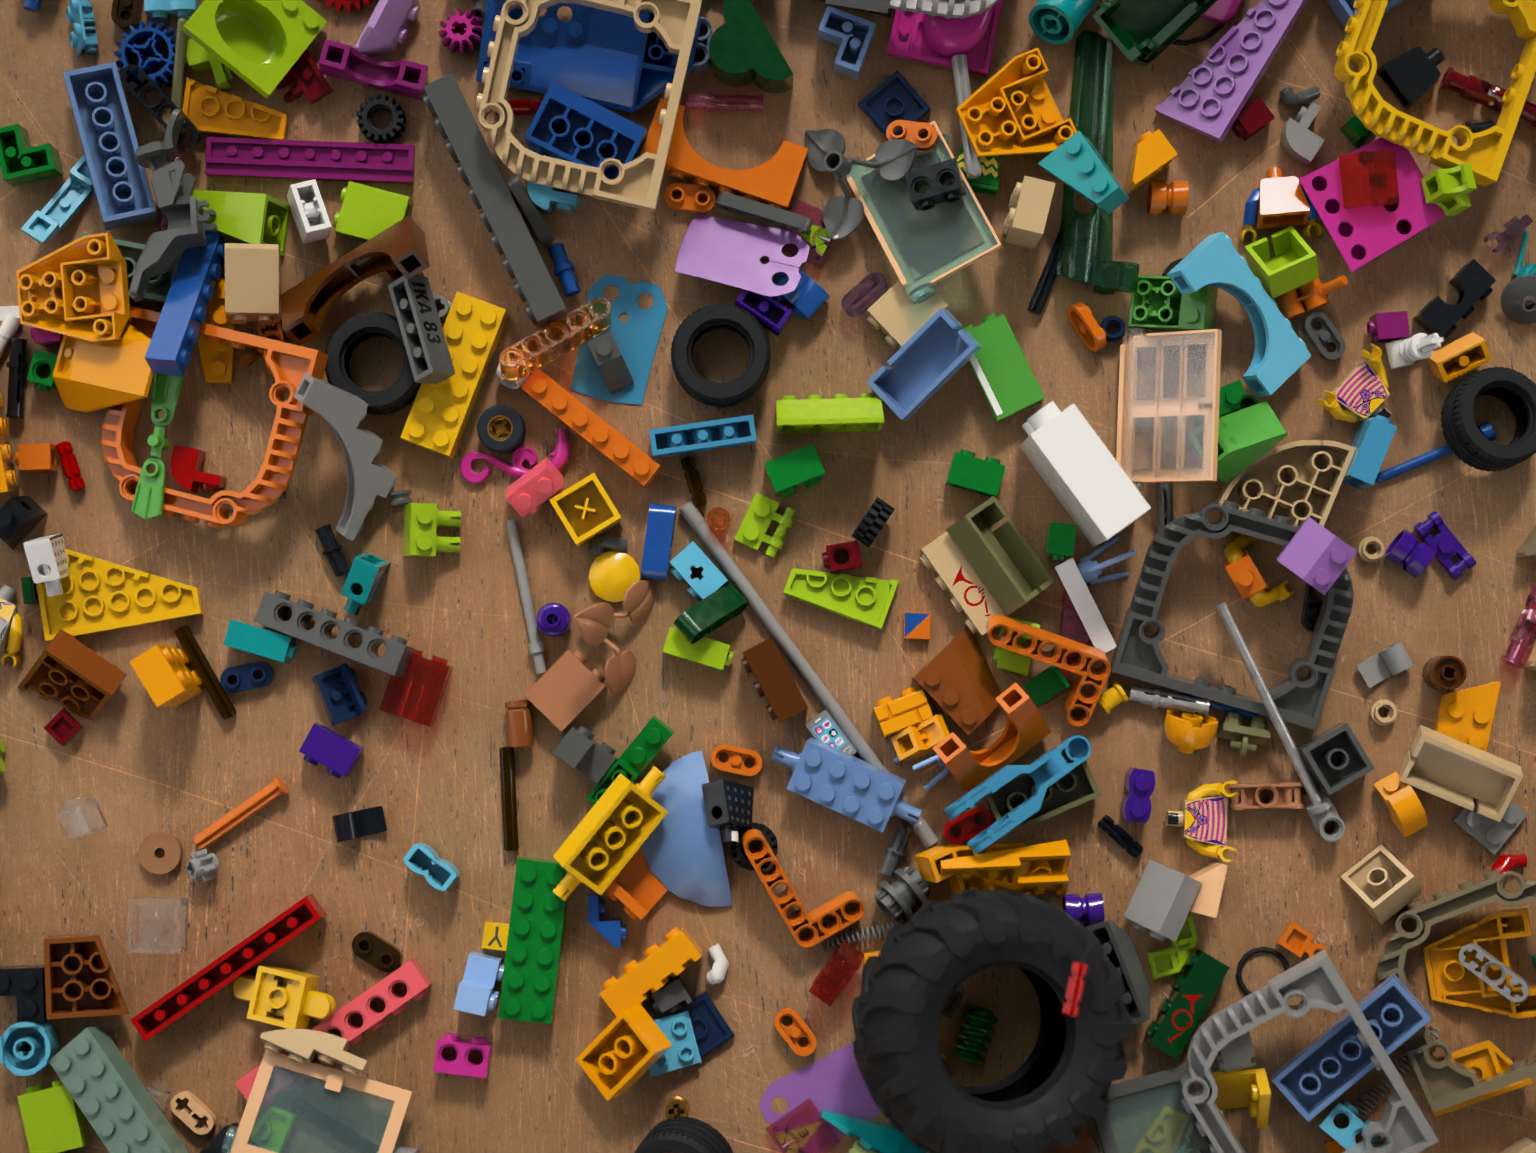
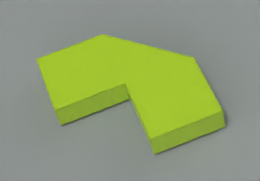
M1188 914L1176 942L1170 939V947L1146 953L1153 979L1177 974L1182 970L1186 959L1198 942L1191 914Z

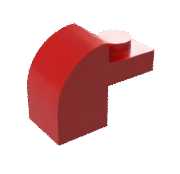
M174 444L170 463L171 473L174 480L184 489L197 493L199 483H201L200 488L216 491L217 487L225 488L227 478L202 472L206 452Z

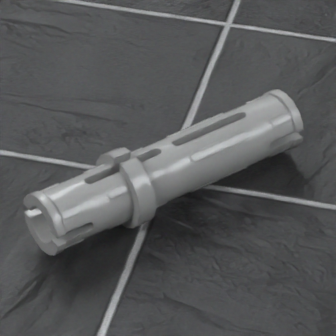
M1131 686L1130 703L1152 706V709L1161 707L1204 716L1208 715L1210 700L1162 692L1159 688L1151 690Z

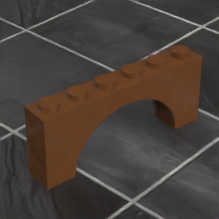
M408 215L281 294L282 329L296 345L301 346L320 334L321 324L328 311L341 296L359 282L388 270H398L408 280L428 268L429 259L425 233L413 218Z

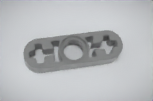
M1475 943L1465 944L1461 948L1459 961L1465 968L1511 1002L1518 1003L1527 998L1529 985L1525 979ZM1473 949L1476 950V957L1480 961H1483L1484 957L1489 959L1483 965L1481 971L1476 969L1480 965L1475 960L1468 962L1466 960L1467 954L1464 953L1466 950L1468 952H1471ZM1491 965L1498 966L1502 971V976L1497 980L1488 978L1486 975L1487 967ZM1509 974L1511 978H1509L1508 982L1514 986L1518 983L1521 984V991L1524 994L1517 993L1514 996L1511 994L1512 988L1505 983L1504 988L1499 985L1505 980L1506 975Z

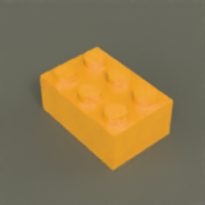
M155 645L129 661L156 707H178L203 691L200 686L202 681L195 670H190L187 665L189 659L182 648Z
M637 1004L623 1010L576 1058V1061L605 1099L609 1101L624 1094L672 1044L643 1006Z

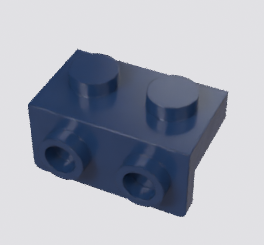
M347 663L312 678L332 726L357 717L367 711L366 697L363 692H359L356 685V673L353 668H349Z

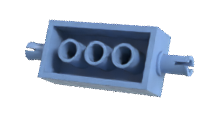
M812 737L807 740L802 753H799V755L780 745L776 746L771 760L791 768L793 772L786 789L882 833L886 829L890 818L894 817V815L913 823V825L917 824L922 809L902 802L900 798L907 780Z

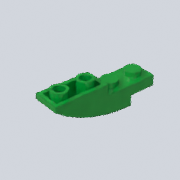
M654 715L586 799L595 805L620 773L631 782H634L673 735L674 731Z

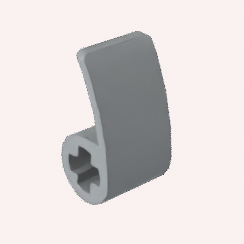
M1398 641L1362 661L1356 667L1366 685L1371 688L1389 676L1406 670L1414 663L1402 642Z

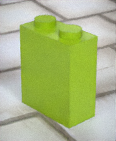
M349 181L347 188L344 187L342 189L340 202L343 204L340 213L337 212L334 217L333 227L336 228L335 231L339 236L367 242L410 215L413 201L408 196Z
M61 1079L51 1081L52 1086L42 1088L41 1084L26 1087V1092L17 1096L30 1153H59L83 1147L91 1142L85 1115Z

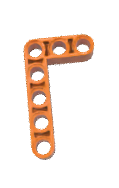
M1003 615L990 617L986 623V629L992 644L1077 674L1065 701L1064 709L1067 720L1071 725L1076 727L1086 725L1092 716L1111 671L1105 652ZM999 626L1005 628V631L1001 634L992 632L994 628ZM1022 635H1028L1030 637V639L1024 643L1017 641V639ZM1046 644L1055 645L1051 651L1042 650ZM1073 652L1079 654V656L1074 660H1069L1066 658L1070 653ZM1096 661L1104 662L1100 668L1091 667ZM1085 685H1093L1090 691L1081 690ZM1075 708L1083 709L1080 714L1071 713Z
M751 829L743 834L741 843L744 851L799 946L803 948L812 947L863 917L865 912L864 904L857 893L853 891L844 892L814 910L807 912L763 833L757 829ZM758 839L761 841L760 846L756 849L748 847L752 840ZM765 862L774 863L772 869L768 871L761 870V866ZM777 885H786V889L783 892H774V888ZM848 903H857L855 909L851 911L845 910ZM792 906L799 907L797 913L793 915L786 914L788 908ZM825 916H834V919L831 923H822V920ZM802 929H811V932L808 936H799V933Z

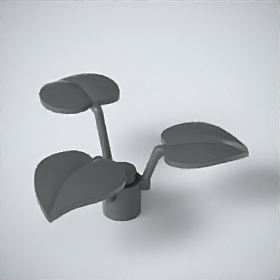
M837 130L805 131V148H808L807 157L811 166L819 172L830 171L835 175L834 179L838 182L845 195V198L841 196L832 198L826 204L823 211V221L831 239L840 240L852 234L859 227L864 216L862 201L858 198L850 199V193L842 181V177L847 176L851 172L852 165L875 169L880 168V174L884 179L889 181L901 180L905 177L904 173L909 172L913 166L917 154V146L914 143L904 139L886 141L875 152L878 163H870L844 156L846 148L845 139Z

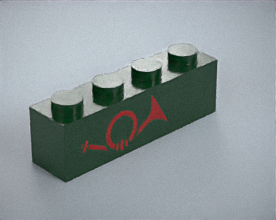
M1199 949L1195 953L1191 952L1185 961L1187 968L1182 976L1178 975L1171 987L1173 989L1169 999L1165 998L1158 1009L1160 1015L1156 1022L1151 1021L1145 1031V1035H1147L1145 1040L1149 1044L1176 1060L1230 968Z

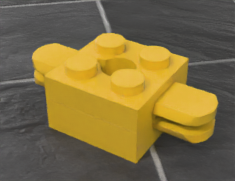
M258 965L256 976H240L233 985L235 997L250 1002L247 1019L287 1029H308L310 1017L326 1019L331 1017L336 1009L335 999L331 995L316 991L319 976L276 965Z

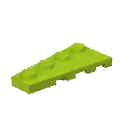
M792 568L783 595L881 630L899 580L855 577L848 574L838 575L822 571Z

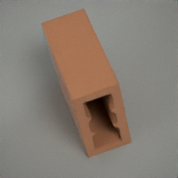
M567 650L524 694L561 732H564L607 687L603 683L605 677L596 668L591 671L585 665L588 660L577 650L574 653Z

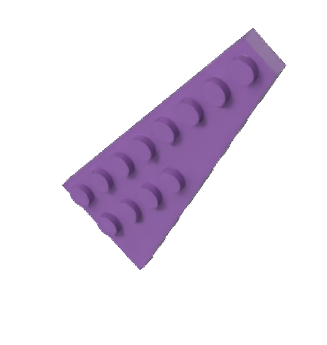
M1261 0L1254 8L1251 7L1246 12L1247 16L1237 26H1233L1215 44L1197 68L1193 67L1188 73L1189 76L1178 87L1175 86L1170 91L1171 95L1161 105L1158 104L1154 109L1156 114L1222 143L1308 0Z

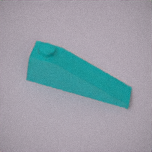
M822 1108L820 1111L823 1119L850 1137H853V1135L857 1136V1141L869 1151L875 1152L876 1149L880 1153H926L927 1151L911 1142L904 1133H900L893 1125Z

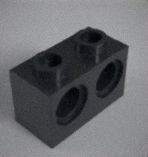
M955 158L904 173L911 202L916 210H930L936 204L942 202L953 203L960 200L962 196L967 195L961 171ZM947 179H955L951 186H943ZM921 187H929V190L926 194H918V191Z

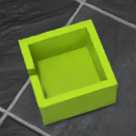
M1292 226L1270 235L1273 251L1272 259L1270 258L1269 243L1266 237L1244 246L1249 269L1254 276L1260 279L1264 290L1272 299L1319 278L1317 255Z

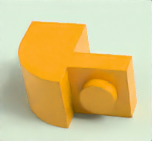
M1397 772L1373 784L1374 790L1389 808L1391 820L1405 838L1428 826L1427 816L1418 796L1410 785L1407 786L1404 782L1399 781V774Z

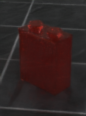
M414 649L403 678L394 675L390 676L379 710L428 727H433L453 667L447 665V659L433 655L432 659L422 657L423 651Z

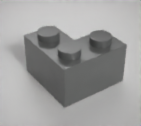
M572 727L553 753L572 768L578 769L598 784L618 759L613 755L616 750L605 742L600 745L593 740L595 734L586 727Z

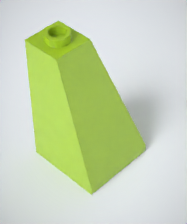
M210 190L192 191V197H195L198 201L206 200L210 204L209 207H203L204 210L212 209L216 212V216H210L211 219L206 222L209 225L215 223L217 225L216 231L248 244H279L280 257H284L290 205L268 194Z

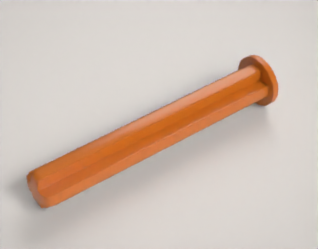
M275 776L273 782L193 838L195 845L200 850L205 849L281 794L289 793L284 782L278 776Z

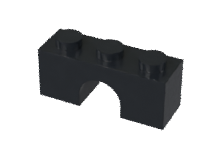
M1472 259L1449 281L1457 290V303L1450 305L1445 303L1439 296H1436L1413 319L1430 335L1438 333L1439 337L1444 336L1447 338L1456 330L1457 326L1455 323L1461 317L1466 319L1475 310L1473 304L1478 299L1483 301L1493 291L1490 286L1496 279L1475 259Z

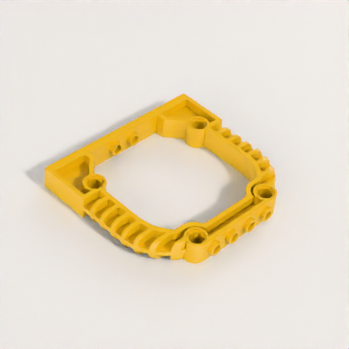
M1355 0L1353 7L1356 9L1353 17H1350L1346 23L1344 31L1347 34L1336 50L1338 58L1334 68L1337 79L1345 83L1346 97H1349L1355 116L1359 118L1365 128L1375 133L1378 137L1387 139L1405 149L1430 158L1429 163L1443 169L1453 168L1461 164H1471L1477 184L1486 187L1497 182L1536 73V0H1509V2L1507 0H1488L1492 11L1497 14H1507L1517 36L1526 40L1518 64L1512 70L1511 78L1513 79L1511 85L1503 95L1502 101L1504 105L1497 124L1477 133H1472L1464 125L1455 126L1447 131L1397 110L1383 100L1373 84L1377 70V61L1371 47L1388 0ZM1349 63L1353 64L1355 72L1351 71ZM1453 136L1457 139L1458 146L1453 142Z

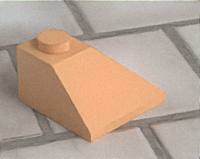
M1212 861L1188 876L1202 883L1190 909L1191 912L1217 918L1228 865Z

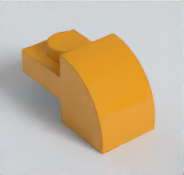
M935 715L917 726L907 727L890 738L899 761H909L934 752L933 747L949 735V731L943 716Z

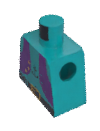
M368 552L355 556L341 592L343 596L348 597L344 606L346 612L358 615L363 604L366 605L374 600L390 562Z

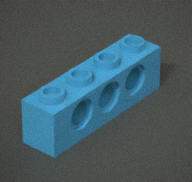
M753 415L649 430L654 459L757 444Z

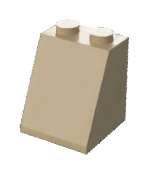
M225 243V315L227 321H231L234 324L258 321L259 324L263 325L280 322L281 258L279 244Z

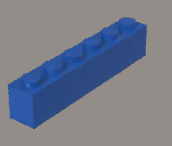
M207 231V246L186 249L181 256L145 355V359L153 373L183 376L186 366H189L191 362L193 346L198 342L199 329L202 322L206 320V310L209 301H212L214 297L216 281L221 277L226 243L221 232Z

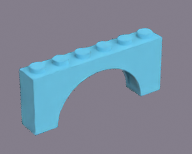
M1223 231L1208 235L1167 273L1182 295L1196 292L1205 285L1214 286L1230 293L1244 307L1252 323L1255 349L1252 362L1242 378L1256 397L1272 395L1312 356L1307 350L1305 342L1294 332L1290 321L1284 318L1277 308L1275 300L1269 297L1260 279L1254 276L1248 267L1247 261L1239 255L1233 246L1232 240Z

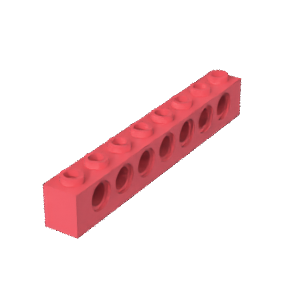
M412 958L311 1030L329 1034L331 1029H337L341 1033V1038L348 1040L349 1047H352L363 1039L362 1032L368 1028L373 1032L385 1023L382 1018L390 1013L396 1016L407 1007L404 1003L412 997L417 1001L429 993L426 988L432 983L416 959ZM396 983L405 984L407 987V994L405 996H400L395 992ZM374 998H381L385 1002L384 1011H377L373 1007ZM353 1013H358L363 1017L362 1026H355L352 1023L351 1016ZM282 1050L279 1052L282 1054L289 1055V1053L284 1052ZM314 1057L312 1062L318 1064L321 1061L317 1059L318 1057ZM260 1066L235 1082L247 1102ZM274 1066L271 1076L275 1078L276 1084L275 1087L267 1086L261 1103L262 1109L276 1100L274 1097L275 1093L281 1089L286 1093L298 1083L295 1079L303 1074Z

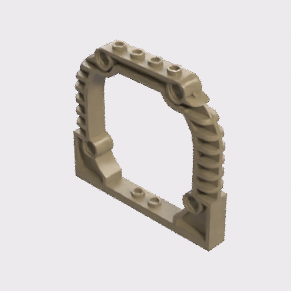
M1496 869L1484 874L1485 880L1474 883L1473 879L1458 884L1459 890L1449 893L1445 889L1433 894L1434 900L1424 903L1420 899L1408 904L1409 909L1399 915L1395 924L1396 931L1389 937L1382 949L1378 963L1379 985L1391 974L1395 973L1411 991L1405 970L1407 952L1409 948L1415 947L1426 940L1431 932L1432 925L1493 901L1508 907L1520 906L1528 902L1536 904V880L1524 879L1516 871L1510 870L1499 873V870ZM1506 878H1515L1519 882V888L1514 892L1505 890L1503 881ZM1406 917L1415 919L1417 929L1407 931L1403 927V919ZM1426 1024L1404 1042L1408 1057L1433 1113L1536 1075V1060L1528 1063L1520 1060L1510 1064L1509 1070L1480 1080L1476 1070L1466 1067L1451 1058L1452 1049L1449 1043L1443 1039H1434ZM1434 1047L1442 1048L1446 1054L1445 1058L1435 1060L1431 1056V1049Z

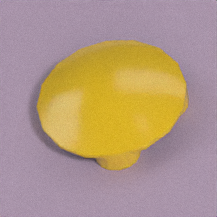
M615 550L604 552L590 566L588 576L590 587L604 601L614 603L623 601L627 589L634 582L640 580L639 566L634 558L625 552Z

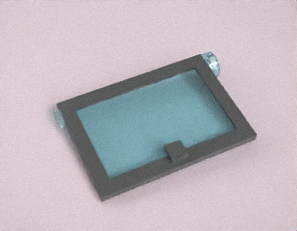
M1187 1064L1110 1085L1108 1091L1109 1110L1102 1119L1092 1117L1103 1153H1212L1209 1145L1212 1144L1207 1135L1202 1137L1195 1125L1198 1119L1194 1113L1188 1114L1181 1101L1184 1099L1180 1082L1183 1074L1187 1072ZM1194 1083L1189 1085V1090L1196 1091Z

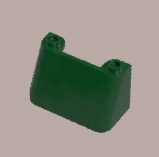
M1104 0L1096 8L1097 12L1092 17L1131 63L1143 67L1156 59L1218 0Z

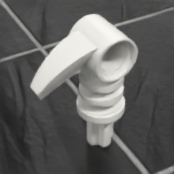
M1418 333L1411 338L1386 343L1385 347L1390 369L1413 365L1416 360L1429 358L1433 351L1441 348V343L1444 342L1443 337H1439L1438 333L1431 335Z

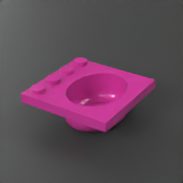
M999 0L982 14L973 15L965 19H945L942 16L933 17L929 14H914V12H901L895 9L886 55L953 69V56L964 54L967 58L968 73L987 76L1003 0Z

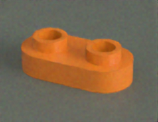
M895 120L889 124L886 130L888 141L892 139L908 140L917 146L918 151H930L939 141L938 132L929 123ZM902 129L901 135H895L896 130ZM923 132H927L928 136L926 138H920Z
M675 182L670 184L664 192L665 202L673 210L706 214L715 207L716 197L713 190L709 187ZM675 191H679L682 193L680 199H674L672 194ZM700 195L707 196L708 199L705 203L698 201Z
M1081 302L1068 307V320L1084 345L1092 352L1103 348L1106 345V333L1092 316L1091 309Z
M727 744L716 746L712 750L710 757L711 763L716 769L744 776H754L759 773L763 763L761 756L756 751ZM726 752L729 755V760L721 762L719 760L720 753ZM752 758L755 762L754 766L747 768L744 764L745 759Z
M789 1007L780 1009L774 1017L776 1030L795 1054L799 1056L812 1054L817 1046L815 1034L796 1010ZM785 1016L792 1018L790 1025L783 1024L782 1019ZM801 1037H806L809 1040L806 1046H801L798 1043Z

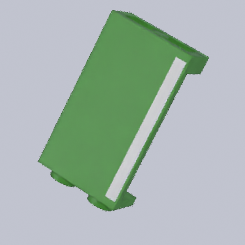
M993 313L982 319L983 324L975 328L971 324L962 329L967 330L983 346L968 362L993 411L991 415L995 423H998L1042 402L1045 396L1005 315L997 316L996 313Z

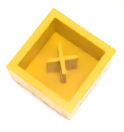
M595 473L549 499L578 547L623 520Z

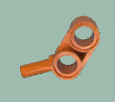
M1342 275L1324 284L1318 278L1298 287L1297 290L1294 289L1274 298L1284 318L1289 320L1305 313V311L1308 312L1329 303L1327 298L1329 293L1347 285L1348 279L1345 275Z

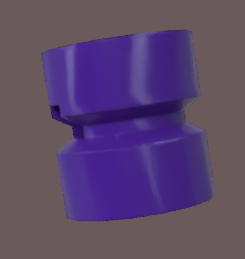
M1404 529L1389 545L1384 556L1396 565L1402 563V569L1416 578L1431 562L1436 551L1424 542L1418 544L1417 537Z
M1086 893L1084 898H1081L1079 894L1063 895V911L1082 925L1086 924V926L1102 922L1104 921L1102 894Z

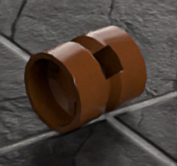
M1436 656L1425 663L1423 678L1425 683L1435 690H1453L1464 683L1467 670L1464 663L1455 656Z

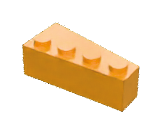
M674 927L664 935L666 941L658 946L654 943L643 952L645 957L638 963L633 959L622 968L625 973L617 979L613 975L601 985L604 989L599 995L616 1017L623 1010L643 1002L648 997L647 995L651 992L654 993L664 986L670 977L677 976L684 971L690 964L689 962L692 960L695 962L702 957L703 950L685 927H682L680 930Z

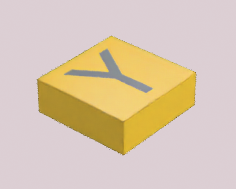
M485 921L482 948L506 951L509 924Z

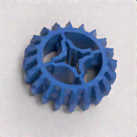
M139 21V29L136 30L134 26H130L131 33L129 35L122 32V37L125 39L124 42L116 41V45L121 50L114 51V55L120 58L115 61L116 66L121 68L119 74L121 75L124 67L132 65V54L139 58L138 66L161 89L162 83L167 87H171L169 79L173 78L176 44L174 30L172 28L166 29L163 23H159L156 27L154 21H149L146 27L143 22ZM148 39V41L144 45H138L142 41ZM162 41H165L168 45V59L161 54L163 48L161 46ZM154 54L157 58H155V57H153V58H152V57H148V58L146 59L143 55L152 56V55ZM162 67L160 71L152 74L156 68ZM131 71L129 73V76L131 77L129 83L133 81L137 83L141 88L149 84L148 81L146 84H143L137 78L139 72L134 73Z

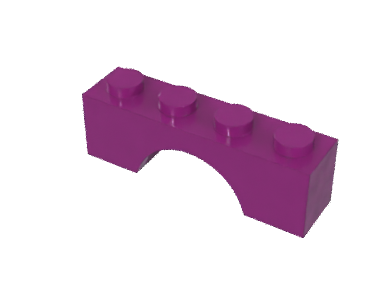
M325 39L319 60L320 74L418 100L423 99L422 96L425 91L423 86L427 84L428 66L403 59L398 62L377 60L361 54L350 45Z

